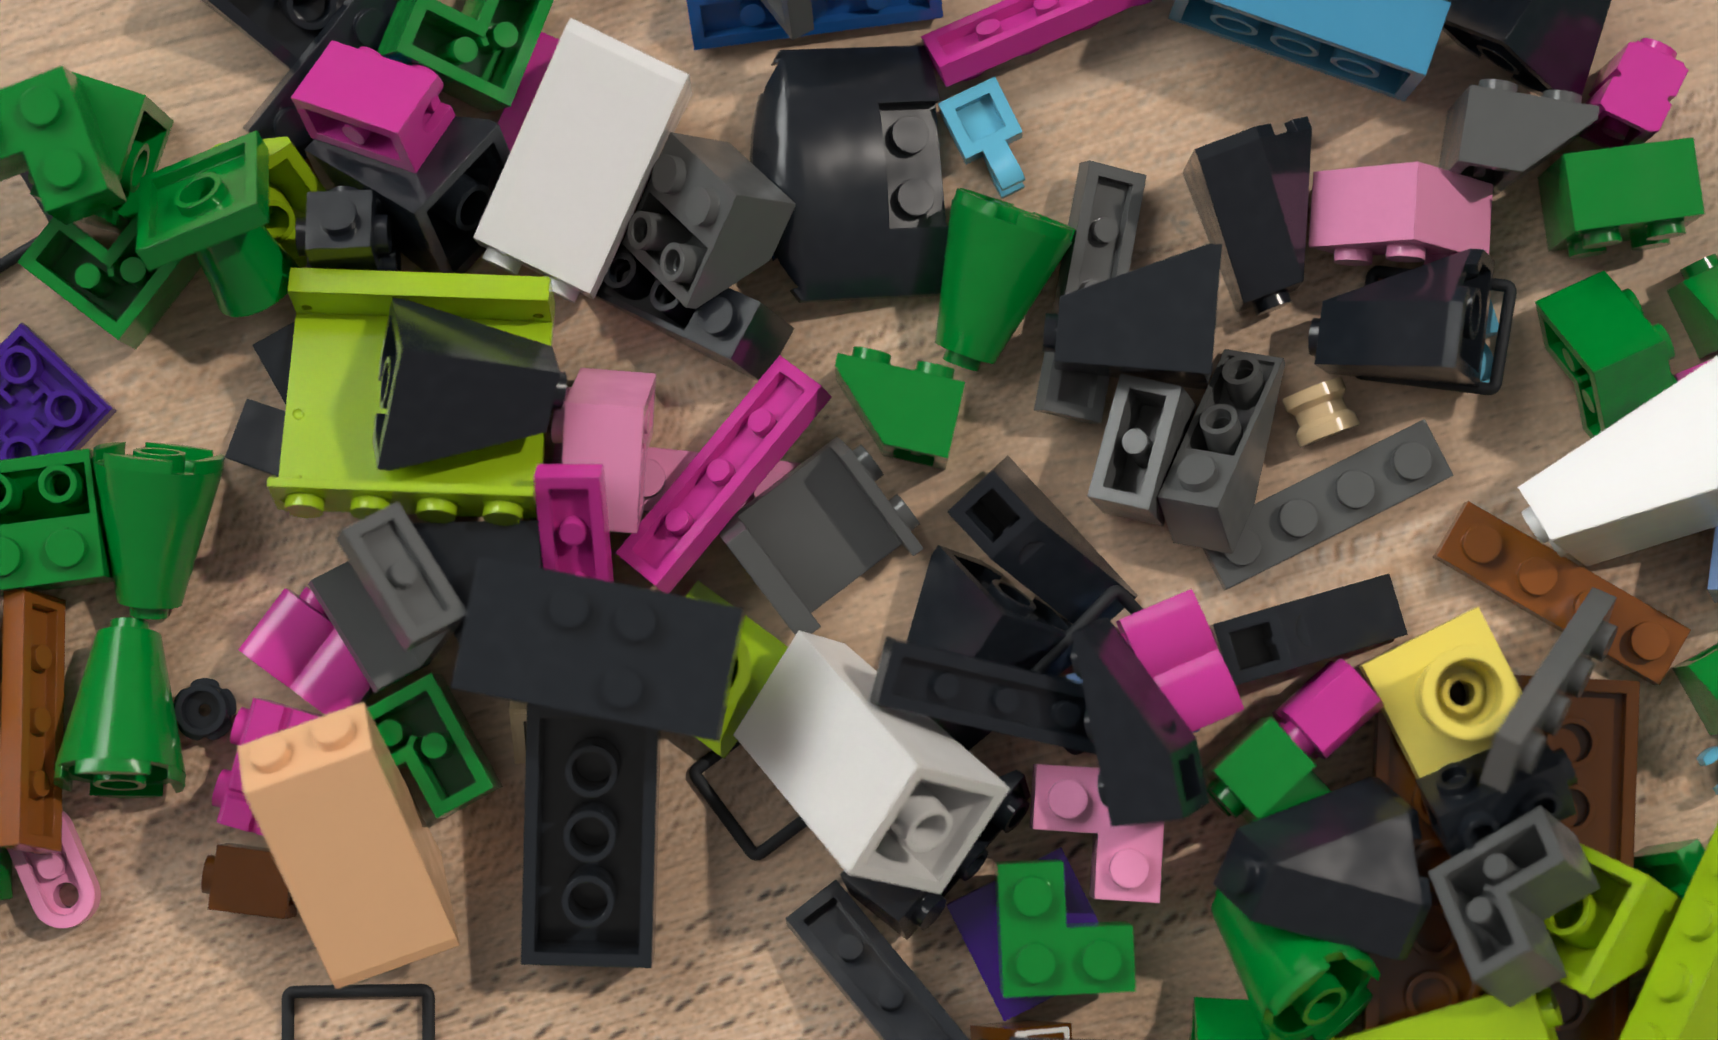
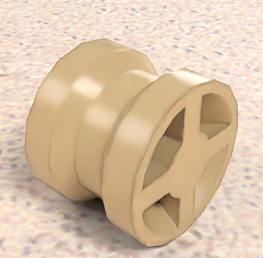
M1342 377L1319 383L1282 400L1286 412L1295 415L1299 425L1296 438L1300 447L1325 440L1360 425L1356 412L1346 407L1343 399L1346 386Z

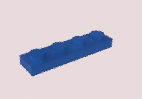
M686 0L694 50L790 38L761 0ZM811 0L814 30L802 36L943 18L942 0Z

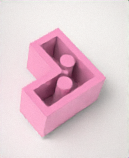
M1422 162L1313 172L1309 247L1333 253L1334 263L1346 266L1372 265L1373 255H1386L1387 260L1395 262L1413 263L1424 261L1425 265L1470 248L1484 249L1489 254L1493 184Z
M580 368L572 387L566 388L562 409L560 411L554 410L552 442L563 444L562 464H603L609 531L637 533L644 509L646 456L653 436L656 374Z
M1033 764L1029 828L1093 833L1089 896L1094 899L1160 903L1164 821L1111 827L1108 808L1104 806L1098 793L1099 768Z

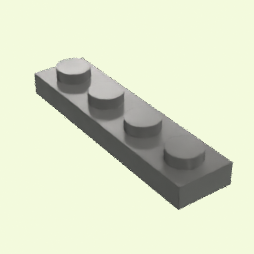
M1090 160L1079 163L1068 226L1076 230L1072 238V244L1061 260L1052 313L1058 314L1060 296L1129 272L1147 175ZM1044 352L1034 411L1089 424L1101 423L1110 377L1056 370L1054 366L1055 352Z
M1423 419L1254 504L1233 554L1208 549L1203 550L1225 591L1454 475L1426 420Z
M1592 587L1495 733L1480 780L1481 783L1505 793L1520 770L1531 774L1546 744L1547 737L1543 736L1544 732L1556 735L1571 704V699L1567 698V696L1570 694L1579 698L1582 695L1595 666V662L1591 661V659L1594 658L1602 662L1612 646L1618 626L1609 623V619L1617 597Z

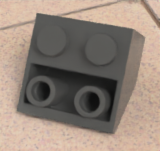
M1482 79L1479 81V86L1470 84L1447 111L1438 168L1493 184V194H1499L1574 141L1598 119L1600 106L1581 103L1582 96L1570 91L1546 90L1543 91L1542 96L1518 93V85L1510 81Z
M670 132L660 157L653 167L652 175L635 214L629 222L622 244L686 308L697 309L771 260L796 203L729 142Z

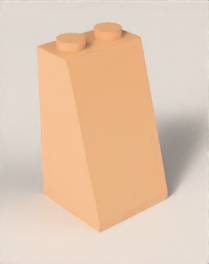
M364 702L237 747L244 795L335 989L460 946L441 851Z

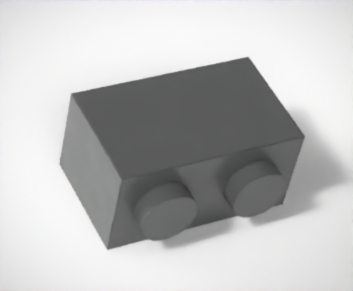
M1120 373L1087 495L1103 513L1164 527L1165 517L1158 500V495L1189 429L1196 408L1195 403L1182 386Z

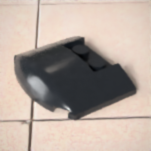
M925 46L779 50L771 66H777L765 86L764 93L759 95L755 108L751 132L750 162L796 203L772 256L773 261L778 258L781 266L798 286V288L792 289L790 292L798 303L940 296L949 226H946L936 103L940 99L932 61Z

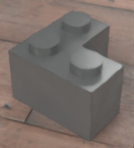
M1542 806L1476 843L1471 851L1466 849L1428 872L1473 982L1511 1008L1567 976L1543 921L1600 889L1577 836Z

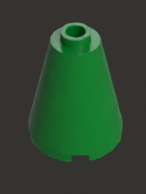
M957 188L951 202L935 343L946 349L943 359L954 365L977 372L982 362L995 364L1072 244V238L1076 229L1036 212L1030 213L1014 207V204L968 189Z
M126 442L98 444L93 447V465L117 603L128 606L131 617L140 619L168 618L169 609L182 606L224 470L225 456L223 454L213 456V450L178 444L145 442V448L133 449V454H125Z
M132 617L114 618L110 620V627L96 632L54 767V785L63 790L72 792L73 780L90 783L89 795L109 798L162 797L163 785L171 783L176 793L184 790L186 771L162 636L160 633L150 630L149 622L144 619Z
M1218 888L1216 889L1211 912L1266 1039L1303 1040L1312 1036L1315 1040H1329L1349 1026L1368 1006L1373 994L1369 991L1367 985L1371 976L1379 981L1380 972L1366 952L1250 921Z

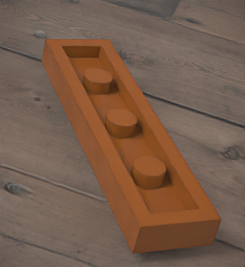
M1470 501L1463 503L1433 558L1561 632L1564 631L1592 587L1617 597L1609 623L1618 626V630L1605 658L1652 685L1661 684L1691 631L1688 627L1565 556L1560 557L1553 549Z
M21 588L4 591L3 620L1 624L3 636L2 681L0 685V847L42 855L62 852L63 789L54 785V767L64 733L66 600Z

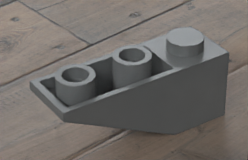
M1224 349L1158 495L1173 543L1233 554L1255 504L1285 368L1284 358Z

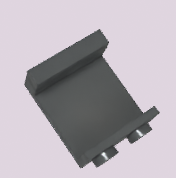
M838 436L736 512L719 533L720 537L795 635L799 630L812 634L821 626L811 613L900 545H903L913 556L924 549L911 532L920 525L915 515L898 494L888 500L875 483L884 474L871 455L861 444L852 451Z
M399 502L342 529L336 540L349 561L313 578L308 583L374 693L428 666L464 620L467 613Z

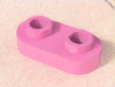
M63 810L62 852L40 855L7 849L31 906L42 922L54 928H70L85 923L95 914L101 899L100 885L71 818ZM66 883L73 884L79 893L78 900L72 907L64 905L60 900V890Z

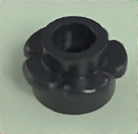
M201 678L194 680L190 687L182 689L174 700L178 728L186 737L196 741L201 740L203 737H207L209 740H217L223 737L231 729L232 722L230 719L237 711L234 695L229 689L220 688L219 683L214 679ZM203 704H208L211 708L208 716L200 714V707Z

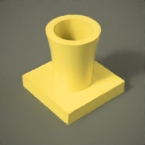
M1479 607L1472 608L1359 665L1367 684L1383 701L1384 707L1381 711L1416 779L1436 772L1449 763L1459 762L1490 749L1495 733L1523 693ZM1457 680L1462 683L1465 689V701L1462 706L1455 705L1449 697V688Z

